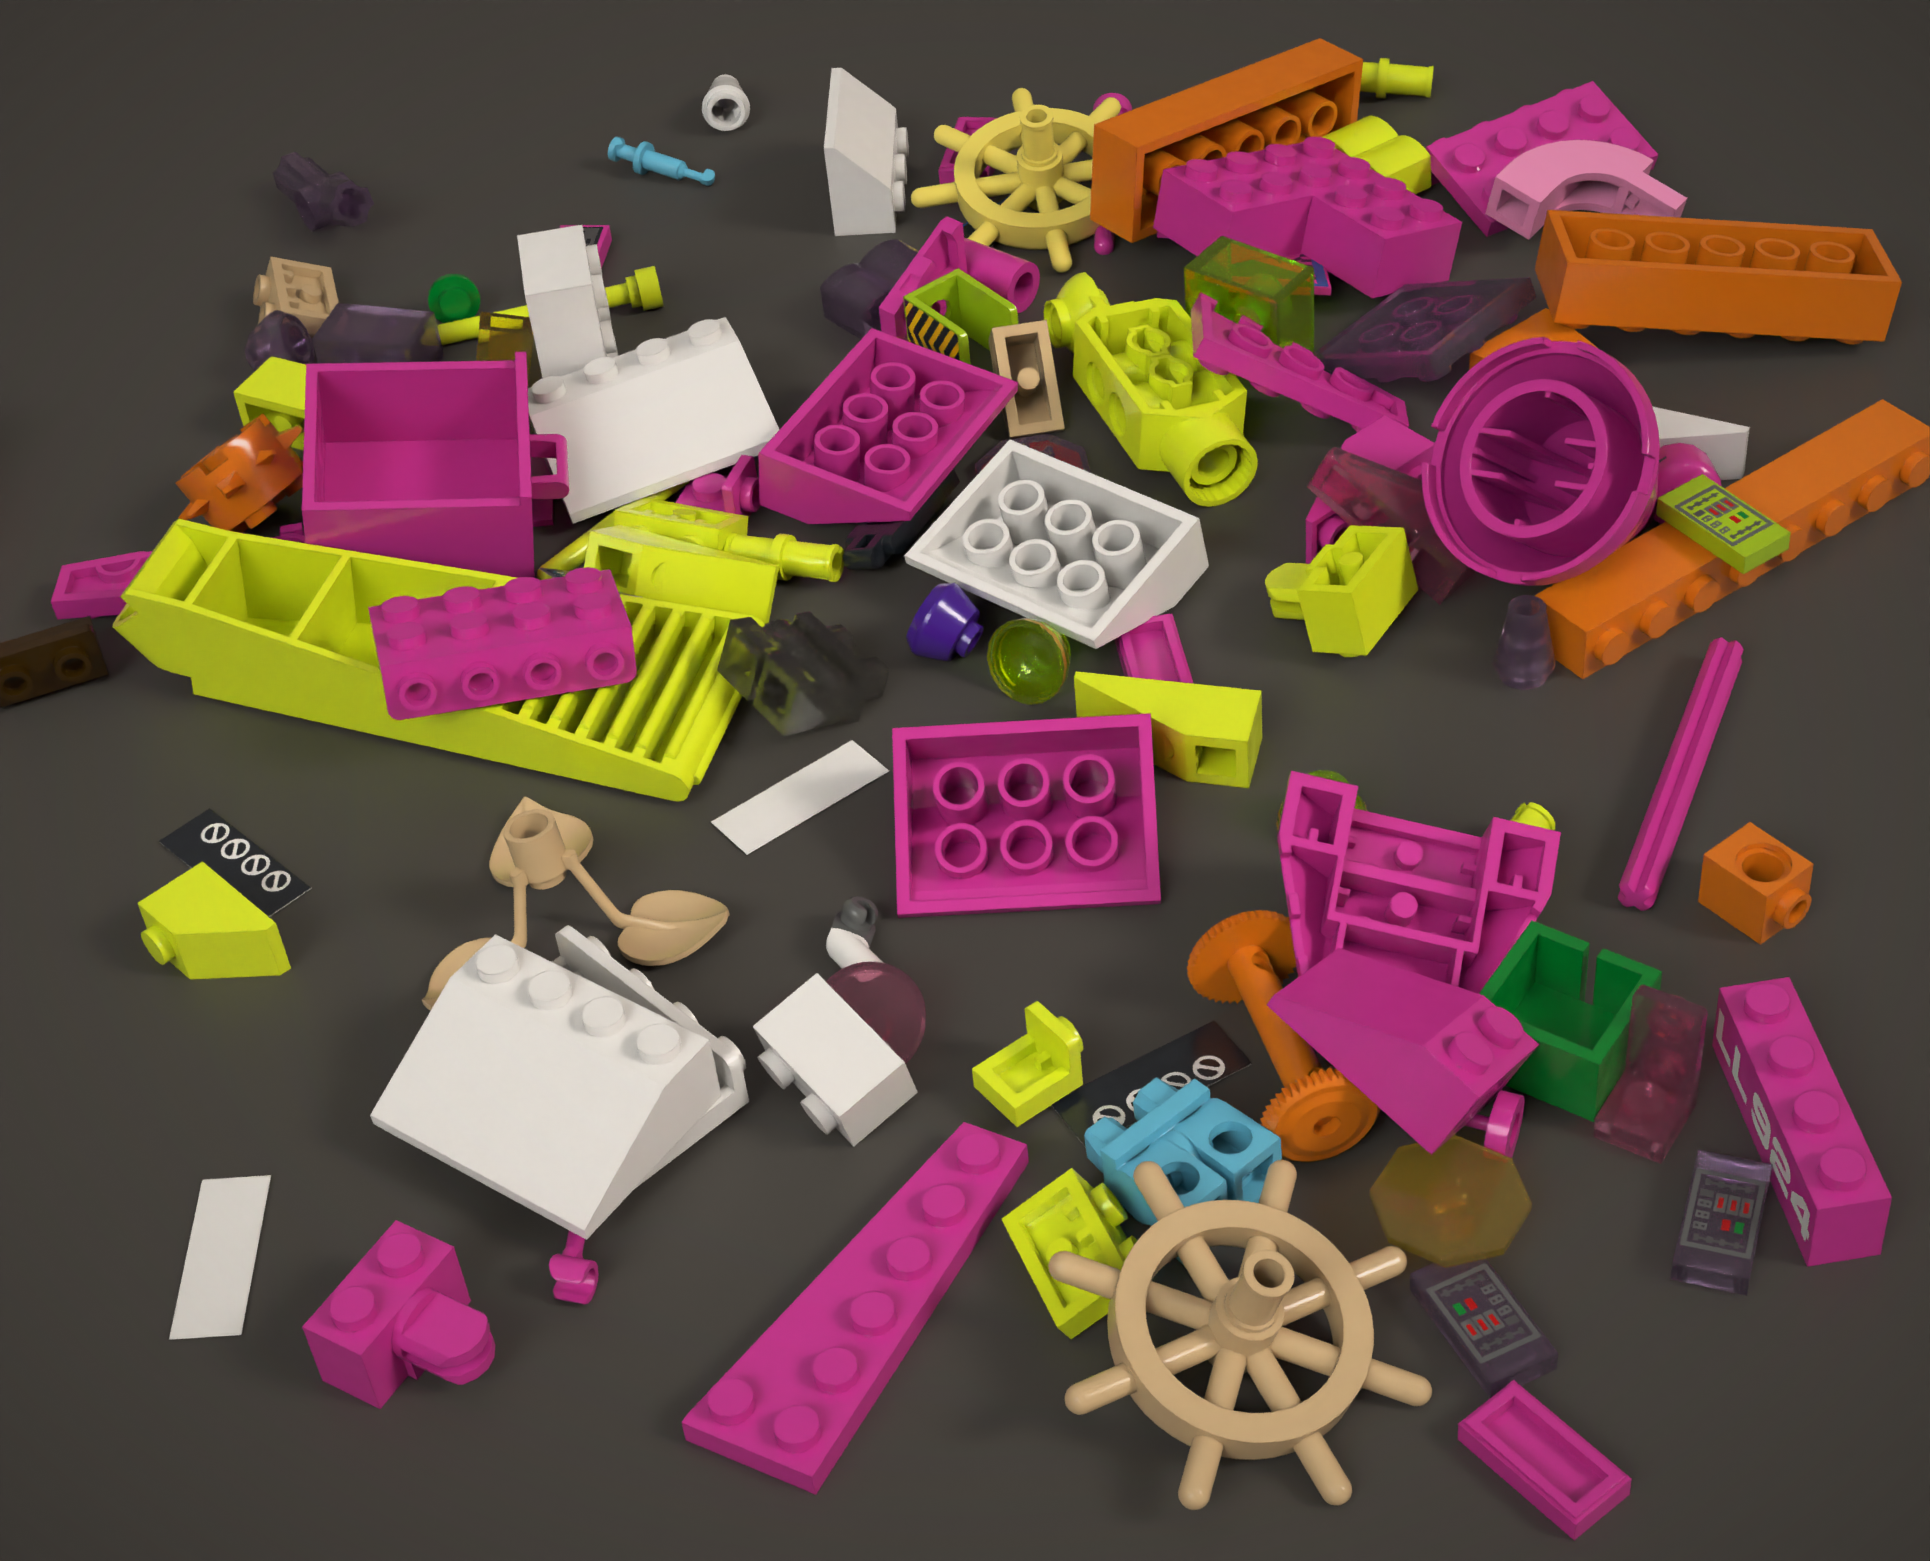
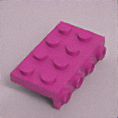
M1593 81L1574 89L1562 90L1551 98L1533 105H1524L1513 113L1490 122L1483 121L1472 129L1449 138H1440L1431 145L1426 146V150L1431 155V186L1441 182L1486 237L1508 229L1505 225L1485 214L1495 177L1515 158L1533 148L1567 140L1606 142L1629 148L1653 159L1651 170L1654 169L1658 153Z
M589 567L578 568L568 572L563 577L544 580L533 577H520L508 581L505 586L480 590L469 586L456 587L448 590L442 596L416 599L411 596H398L386 600L382 605L368 607L389 715L396 720L623 684L632 681L637 673L632 627L610 569L600 571Z

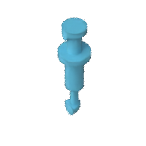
M616 136L608 147V158L617 162L620 159L633 162L634 172L640 175L652 171L676 180L687 177L699 181L706 186L712 185L715 180V172L713 170L706 169L704 173L689 169L684 161L655 152L653 144L646 141L641 142L635 148L626 145L623 138Z

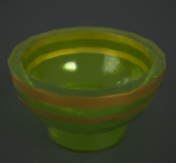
M1033 618L1014 619L1006 622L994 632L988 645L987 661L990 674L997 686L1012 700L1026 705L1042 704L1055 696L1067 680L1071 650L1065 635L1059 633L1050 624Z

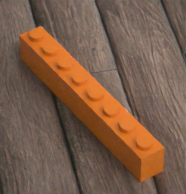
M1883 399L1724 488L1790 531L1788 550L1742 574L1665 521L1626 543L1588 571L1558 582L1534 595L1531 643L1581 679H1585L1607 665L1615 664L1634 649L1652 639L1661 637L1670 628L1696 613L1706 611L1713 603L1741 587L1752 584L1761 575L1784 562L1795 559L1804 550L1827 537L1836 535L1844 527L1864 515L1879 510L1885 503L1907 490L1923 484L1930 475V427Z

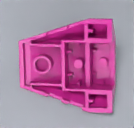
M1291 771L1277 834V842L1298 977L1332 952L1341 948L1479 994L1531 920L1536 922L1552 893L1561 832L1493 817L1482 837L1355 809L1357 785Z

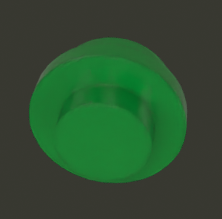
M461 274L441 276L429 289V309L433 316L442 323L475 317L480 308L478 288L471 279Z

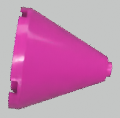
M1537 337L1515 342L1493 352L1473 366L1456 383L1444 399L1431 427L1439 430L1433 448L1431 464L1422 462V491L1425 507L1433 528L1446 548L1462 563L1479 573L1501 582L1523 586H1539L1558 583L1578 576L1602 562L1650 525L1656 514L1660 444L1659 430L1652 404L1643 386L1622 363L1588 343L1579 340L1577 343L1551 341L1546 337Z

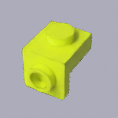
M1038 1001L1025 1008L1027 1034L972 1068L974 1087L1016 1127L1083 1085L1081 1065L1083 1042L1078 1031L1068 1019L1063 1016L1055 1017Z

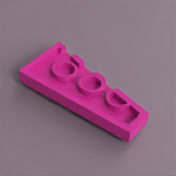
M1200 292L1191 310L1193 357L1197 358L1200 364L1209 371L1219 375H1228L1230 372L1249 380L1256 390L1265 395L1279 397L1282 394L1300 402L1301 406L1314 416L1323 419H1329L1333 416L1350 423L1356 432L1364 429L1384 415L1407 428L1409 427L1405 401L1341 367L1335 368L1332 374L1324 371L1323 363L1313 355L1312 351L1295 342L1291 346H1285L1284 349L1261 332L1263 325L1242 315L1238 324L1214 312L1218 301Z

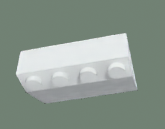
M726 317L718 320L707 319L693 324L688 331L666 339L654 338L644 341L633 351L613 358L601 357L594 359L586 364L583 369L561 377L548 376L535 382L531 388H528L529 421L534 434H560L567 440L569 494L562 498L573 524L734 465L741 455L758 456L763 447L779 431V427L743 347ZM544 458L551 475L557 474L556 458Z
M1010 439L904 555L906 563L948 583L955 582L968 592L1030 620L1040 622L1050 629L1053 628L1055 631L1095 649L1140 626L1151 617L1160 615L1176 606L1209 567L1200 519L1198 517Z
M495 934L449 978L370 1116L374 1125L587 1240L721 1097V1091L710 1039Z

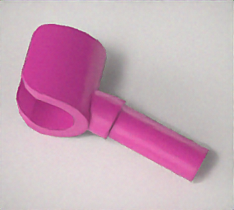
M571 1231L568 1232L566 1247L562 1255H553L549 1262L551 1277L557 1280L553 1288V1296L558 1300L588 1304L596 1291L598 1265L593 1260L583 1259L585 1239Z

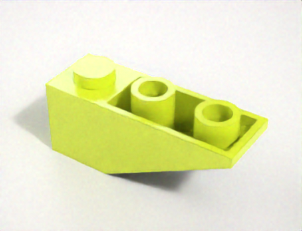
M623 525L591 530L584 568H595L600 571L610 569L618 592L641 596V598L747 614L759 618L764 624L769 623L779 570V565Z
M1075 672L1074 687L1077 717L1151 713L1154 765L1187 782L1241 788L1250 787L1262 741L1261 690Z

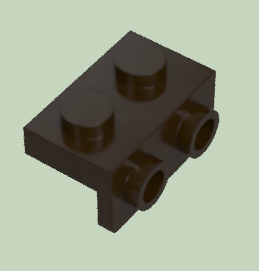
M90 616L0 643V708L109 674Z

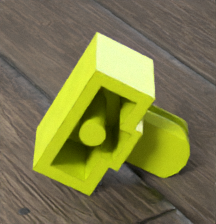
M1350 525L1334 545L1325 544L1310 564L1285 563L1272 570L1265 579L1268 597L1271 598L1270 604L1273 616L1282 619L1304 620L1312 652L1335 653L1343 657L1367 656L1418 591L1405 530L1401 527Z

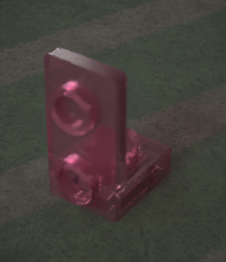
M1646 985L1638 987L1632 997L1625 1071L1595 1118V1138L1660 1164L1663 1162L1696 1106L1708 1014L1703 1006Z

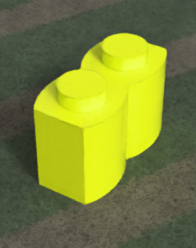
M1366 116L1322 137L1334 142L1335 148L1346 155L1367 161L1370 164V169L1384 177L1402 181L1405 183L1406 189L1414 194L1431 187V155L1415 139L1406 135L1398 136L1396 131L1379 117Z

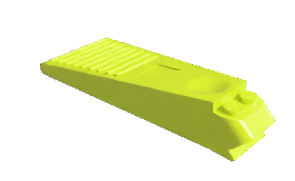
M177 519L173 522L120 596L127 604L117 616L112 626L158 668L191 677L194 695L676 802L687 799L693 785L701 783L767 646V642L764 640L767 633L766 625L755 616L620 594L632 627L637 669L636 676L632 681L581 691L396 720L389 715L368 607L382 605L386 600L398 596H411L416 599L442 596L448 590L456 587L469 586L480 590L505 586L508 581L517 577L233 532L183 519Z

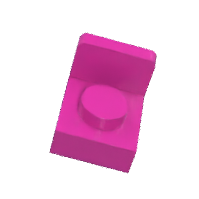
M741 455L728 476L709 473L690 480L675 503L750 517L751 513L756 512L761 506L759 505V478H757L754 457Z

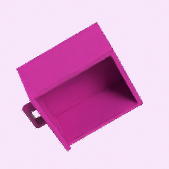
M515 352V360L306 364L302 516L305 543L517 578H535L532 499H560L566 497L569 494L567 440L564 436L560 434L529 433L526 352ZM530 457L556 458L557 474L531 477Z

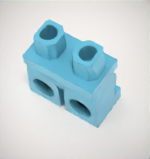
M1156 1077L1138 1091L1133 1101L1134 1117L1137 1120L1135 1124L1127 1129L1115 1119L1104 1116L1089 1127L1084 1134L1087 1158L1103 1173L1104 1184L1113 1192L1123 1208L1136 1220L1151 1226L1158 1221L1133 1178L1134 1170L1140 1163L1144 1161L1157 1163L1162 1168L1184 1207L1214 1200H1243L1259 1203L1269 1166L1274 1161L1282 1160L1281 1138L1227 1102L1218 1098H1211L1210 1089L1195 1078L1178 1090ZM1179 1256L1176 1257V1259H1177L1180 1263H1182V1261H1181V1259L1179 1258Z

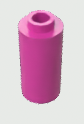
M964 237L967 274L1014 304L1018 313L1025 311L1033 302L1038 291L1040 273L1037 265Z

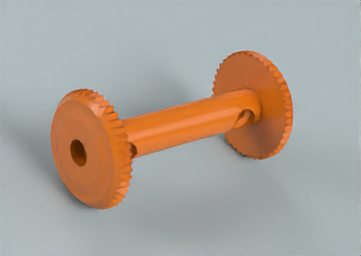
M1255 910L1238 913L1221 920L1205 932L1196 942L1187 961V974L1194 990L1201 994L1203 998L1207 997L1208 1001L1213 999L1215 1003L1221 1001L1222 1004L1226 1001L1229 1004L1234 1000L1237 1004L1241 1000L1244 1001L1284 1088H1281L1282 1093H1276V1098L1270 1100L1271 1104L1265 1106L1267 1110L1262 1112L1264 1117L1260 1118V1125L1281 1138L1282 1159L1300 1162L1319 1161L1348 1150L1369 1132L1377 1120L1381 1109L1336 1068L1333 1070L1330 1066L1325 1071L1312 1046L1267 1006L1273 995L1283 989V979L1289 978L1288 974L1294 972L1292 968L1297 967L1289 917L1269 910Z

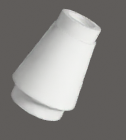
M724 74L716 77L702 102V113L707 123L713 128L721 131L735 130L741 127L748 119L750 103L737 79L731 75Z

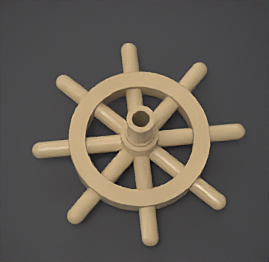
M1277 1160L1269 1166L1259 1203L1243 1200H1214L1184 1207L1162 1168L1153 1161L1140 1163L1134 1170V1182L1158 1222L1153 1224L1135 1243L1125 1259L1121 1270L1068 1251L1055 1253L1049 1261V1272L1055 1280L1110 1299L1107 1320L1108 1341L1115 1366L1071 1385L1064 1397L1066 1407L1074 1414L1084 1415L1130 1395L1144 1414L1158 1427L1177 1440L1191 1446L1178 1490L1180 1502L1190 1510H1199L1209 1502L1221 1457L1239 1460H1260L1284 1456L1296 1452L1322 1498L1328 1504L1339 1506L1346 1503L1352 1494L1351 1483L1323 1438V1435L1339 1422L1361 1388L1411 1406H1422L1432 1396L1431 1384L1425 1377L1372 1359L1374 1347L1373 1320L1364 1290L1400 1275L1407 1265L1405 1253L1398 1247L1387 1246L1348 1263L1342 1253L1319 1231L1299 1218L1287 1213L1297 1178L1296 1168L1287 1160ZM1232 1246L1245 1248L1238 1277L1228 1280L1209 1247ZM1179 1256L1204 1299L1151 1280L1163 1266ZM1295 1273L1305 1283L1291 1288L1294 1283ZM1323 1309L1330 1325L1333 1344L1284 1328L1283 1326ZM1146 1312L1196 1329V1331L1155 1348L1149 1334ZM1276 1358L1329 1376L1328 1380L1315 1394L1302 1402ZM1208 1360L1213 1365L1203 1399L1185 1387L1174 1375ZM1244 1373H1249L1271 1412L1247 1413L1234 1411Z

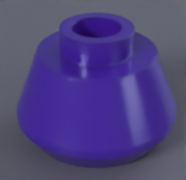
M955 582L938 584L929 593L914 616L906 635V640L914 655L950 662L957 654L966 658L979 641L984 629L983 626L977 623L980 612L962 588Z

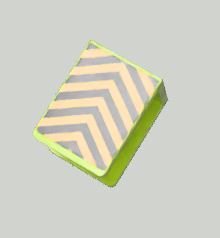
M959 268L903 296L908 342L970 365L968 336L990 351L988 340L992 328L1018 324V312L1014 304ZM939 300L946 301L947 307L944 316L931 308Z

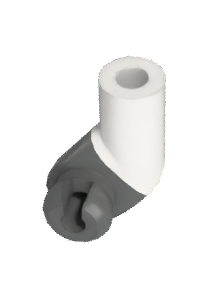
M855 896L847 899L843 904L842 912H838L835 915L827 937L826 949L829 956L859 986L868 990L876 987L884 979L887 967L869 949L876 931L873 923L878 918V910L870 900Z

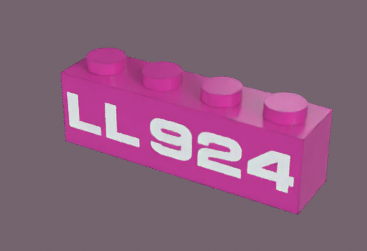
M1790 977L1719 988L1712 1047L1807 1267L1881 1255L1892 1196Z

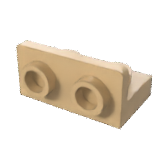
M270 256L266 275L259 274L257 276L253 292V303L260 306L258 331L266 336L268 352L280 354L286 331L296 332L306 338L327 337L338 339L343 320L331 267Z

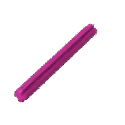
M1720 637L1714 639L1708 647L1619 883L1620 892L1618 899L1625 907L1635 906L1639 910L1645 911L1655 903L1742 664L1741 656L1744 649L1737 640L1727 642Z

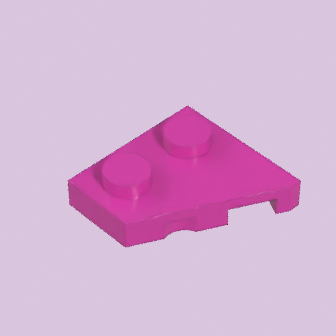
M948 216L940 221L879 306L881 332L908 341L903 296L958 268L967 273L963 223ZM939 300L931 306L932 309L941 315H945L947 307L945 300Z

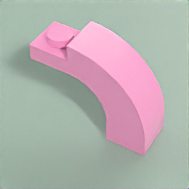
M1567 140L1538 146L1510 162L1495 177L1485 214L1529 240L1544 225L1547 210H1589L1600 213L1680 218L1687 198L1649 176L1654 160L1639 152L1606 142Z

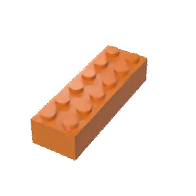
M1319 38L1094 124L1090 220L1130 243L1137 242L1157 233L1153 225L1163 169L1186 165L1187 161L1192 159L1208 161L1224 158L1228 153L1235 151L1250 153L1265 150L1266 146L1270 144L1291 145L1301 143L1307 137H1323L1357 121L1363 59Z
M1547 210L1535 264V272L1554 323H1561L1569 328L1584 329L1590 325L1616 326L1628 332H1640L1645 328L1669 329L1682 335H1695L1700 331L1721 332L1737 338H1750L1755 334L1774 335L1791 341L1826 338L1851 345L1860 344L1863 341L1885 342L1902 284L1899 275L1873 229Z

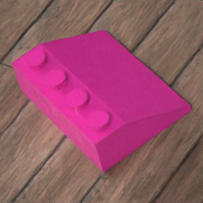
M871 328L758 453L759 505L806 524L910 521L1017 393L1018 382Z
M1151 713L892 728L898 918L1161 904Z

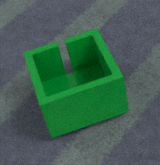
M1531 920L1479 993L1489 999L1495 1006L1512 1013L1521 1023L1523 1030L1539 1044L1507 1082L1506 1086L1595 1122L1656 1029L1662 971L1602 948L1596 958L1592 1005L1584 1001L1590 943Z

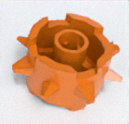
M264 413L239 429L241 431L239 435L236 434L221 446H217L175 482L190 500V503L178 518L190 520L202 515L212 527L243 533L246 529H252L277 510L276 503L286 495L290 497L303 487V461L291 447L303 428L297 425L278 432Z

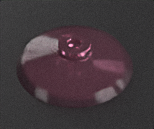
M882 962L852 964L837 971L825 982L907 1064L918 1050L926 1028L925 1003L915 982L902 970Z

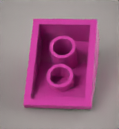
M1341 948L1332 952L1274 994L1267 1003V1006L1431 1155L1492 1102L1539 1045L1523 1030L1521 1023L1512 1013L1495 1006L1484 995Z

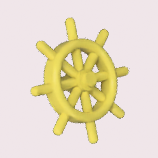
M1018 88L1012 94L1015 112L994 119L979 128L971 136L948 125L938 126L934 131L935 141L958 152L954 165L955 182L915 189L911 194L912 204L917 208H926L958 202L964 218L975 229L967 239L986 246H990L995 241L1021 249H1048L1053 269L1060 273L1067 272L1072 266L1068 245L1089 238L1095 234L1096 229L1099 227V224L1090 220L1091 189L1079 184V182L1092 180L1093 159L1071 162L1082 151L1093 157L1094 124L1117 116L1121 110L1120 102L1113 97L1106 98L1088 116L1072 110L1034 105L1031 93L1025 88ZM1019 148L1017 156L1009 153L1010 151ZM987 166L1005 173L979 178ZM1011 194L1001 205L988 198ZM1064 199L1075 205L1060 210L1058 204ZM1029 206L1039 211V213H1026L1023 211Z

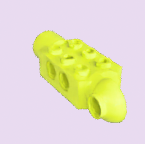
M1086 272L1071 277L1063 285L1056 299L1046 301L1043 314L1044 320H1047L1052 346L1055 348L1066 347L1074 354L1073 378L1138 469L1170 472L1187 497L1200 506L1211 507L1225 504L1239 496L1249 486L1256 474L1258 459L1255 450L1243 435L1247 390L1235 374L1230 372L1228 375L1213 373L1203 367L1197 358L1193 357L1191 318L1177 300L1153 298L1110 306L1104 292L1097 288L1094 280Z

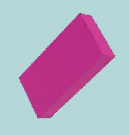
M1173 614L1153 616L1147 622L1114 639L1124 676L1193 683Z
M1515 1380L1507 1384L1458 1423V1440L1574 1541L1630 1495L1632 1478Z

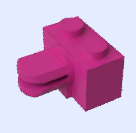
M397 1220L302 1326L322 1381L378 1409L383 1407L408 1376L418 1380L426 1370L446 1381L457 1385H464L477 1379L487 1371L495 1356L496 1345L490 1332L486 1315L468 1306L471 1299L454 1246Z

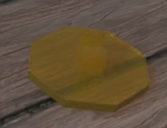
M1457 1135L1452 1136L1432 1155L1419 1143L1399 1147L1370 1189V1199L1388 1243L1445 1268L1504 1255L1532 1210V1202L1512 1158Z

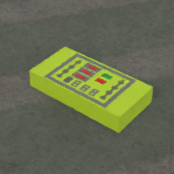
M1703 474L1657 498L1656 515L1742 574L1749 572L1789 549L1790 531Z

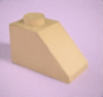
M1047 320L992 328L988 342L993 372L1018 382L1017 393L1002 409L1009 439L1064 431L1065 427Z

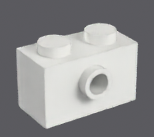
M818 973L753 1026L765 1049L758 1056V1060L767 1073L783 1089L793 1082L806 1096L800 1104L812 1121L827 1135L836 1128L853 1147L918 1093L905 1062Z

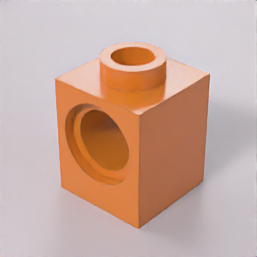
M1749 822L1703 855L1698 902L1761 945L1783 928L1791 929L1795 927L1807 914L1812 901L1809 891L1814 864Z

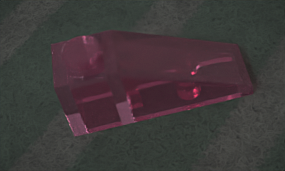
M1335 446L1327 452L1308 483L1307 488L1349 525L1404 528L1417 585L1439 605L1476 572L1457 559L1436 534L1425 507L1422 480Z

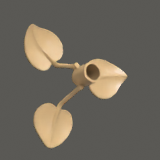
M528 797L522 798L506 822L490 857L489 868L493 878L504 886L513 887L514 936L510 942L522 948H525L527 944L526 886L529 884L532 888L538 890L552 888L564 880L567 874L566 870L572 872L616 927L624 929L617 941L619 950L626 959L636 964L661 966L674 963L689 956L708 942L726 924L728 916H730L728 908L723 903L701 894L681 890L658 891L644 895L634 903L630 915L621 913L580 864L593 845L594 839L589 826L581 819L550 810ZM491 937L466 942L451 951L439 963L430 978L428 992L422 999V1003L427 1009L431 1010L449 978L480 950Z

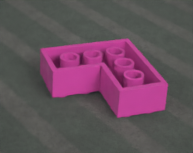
M1307 137L1301 143L1291 145L1270 144L1266 146L1265 150L1250 153L1235 151L1228 153L1224 158L1208 161L1192 159L1187 161L1186 165L1163 169L1153 228L1221 272L1302 253L1326 267L1328 272L1370 298H1376L1449 281L1462 221L1443 211V206L1440 203L1429 199H1422L1408 191L1405 183L1402 181L1384 177L1370 169V164L1367 161L1350 157L1339 151L1331 140L1322 137Z

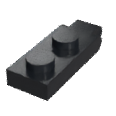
M953 468L910 521L858 523L846 538V549L843 554L845 567L849 570L879 569L891 555L901 554L906 548L911 546L916 541L917 534L930 518L943 508L944 501L960 483L955 469Z

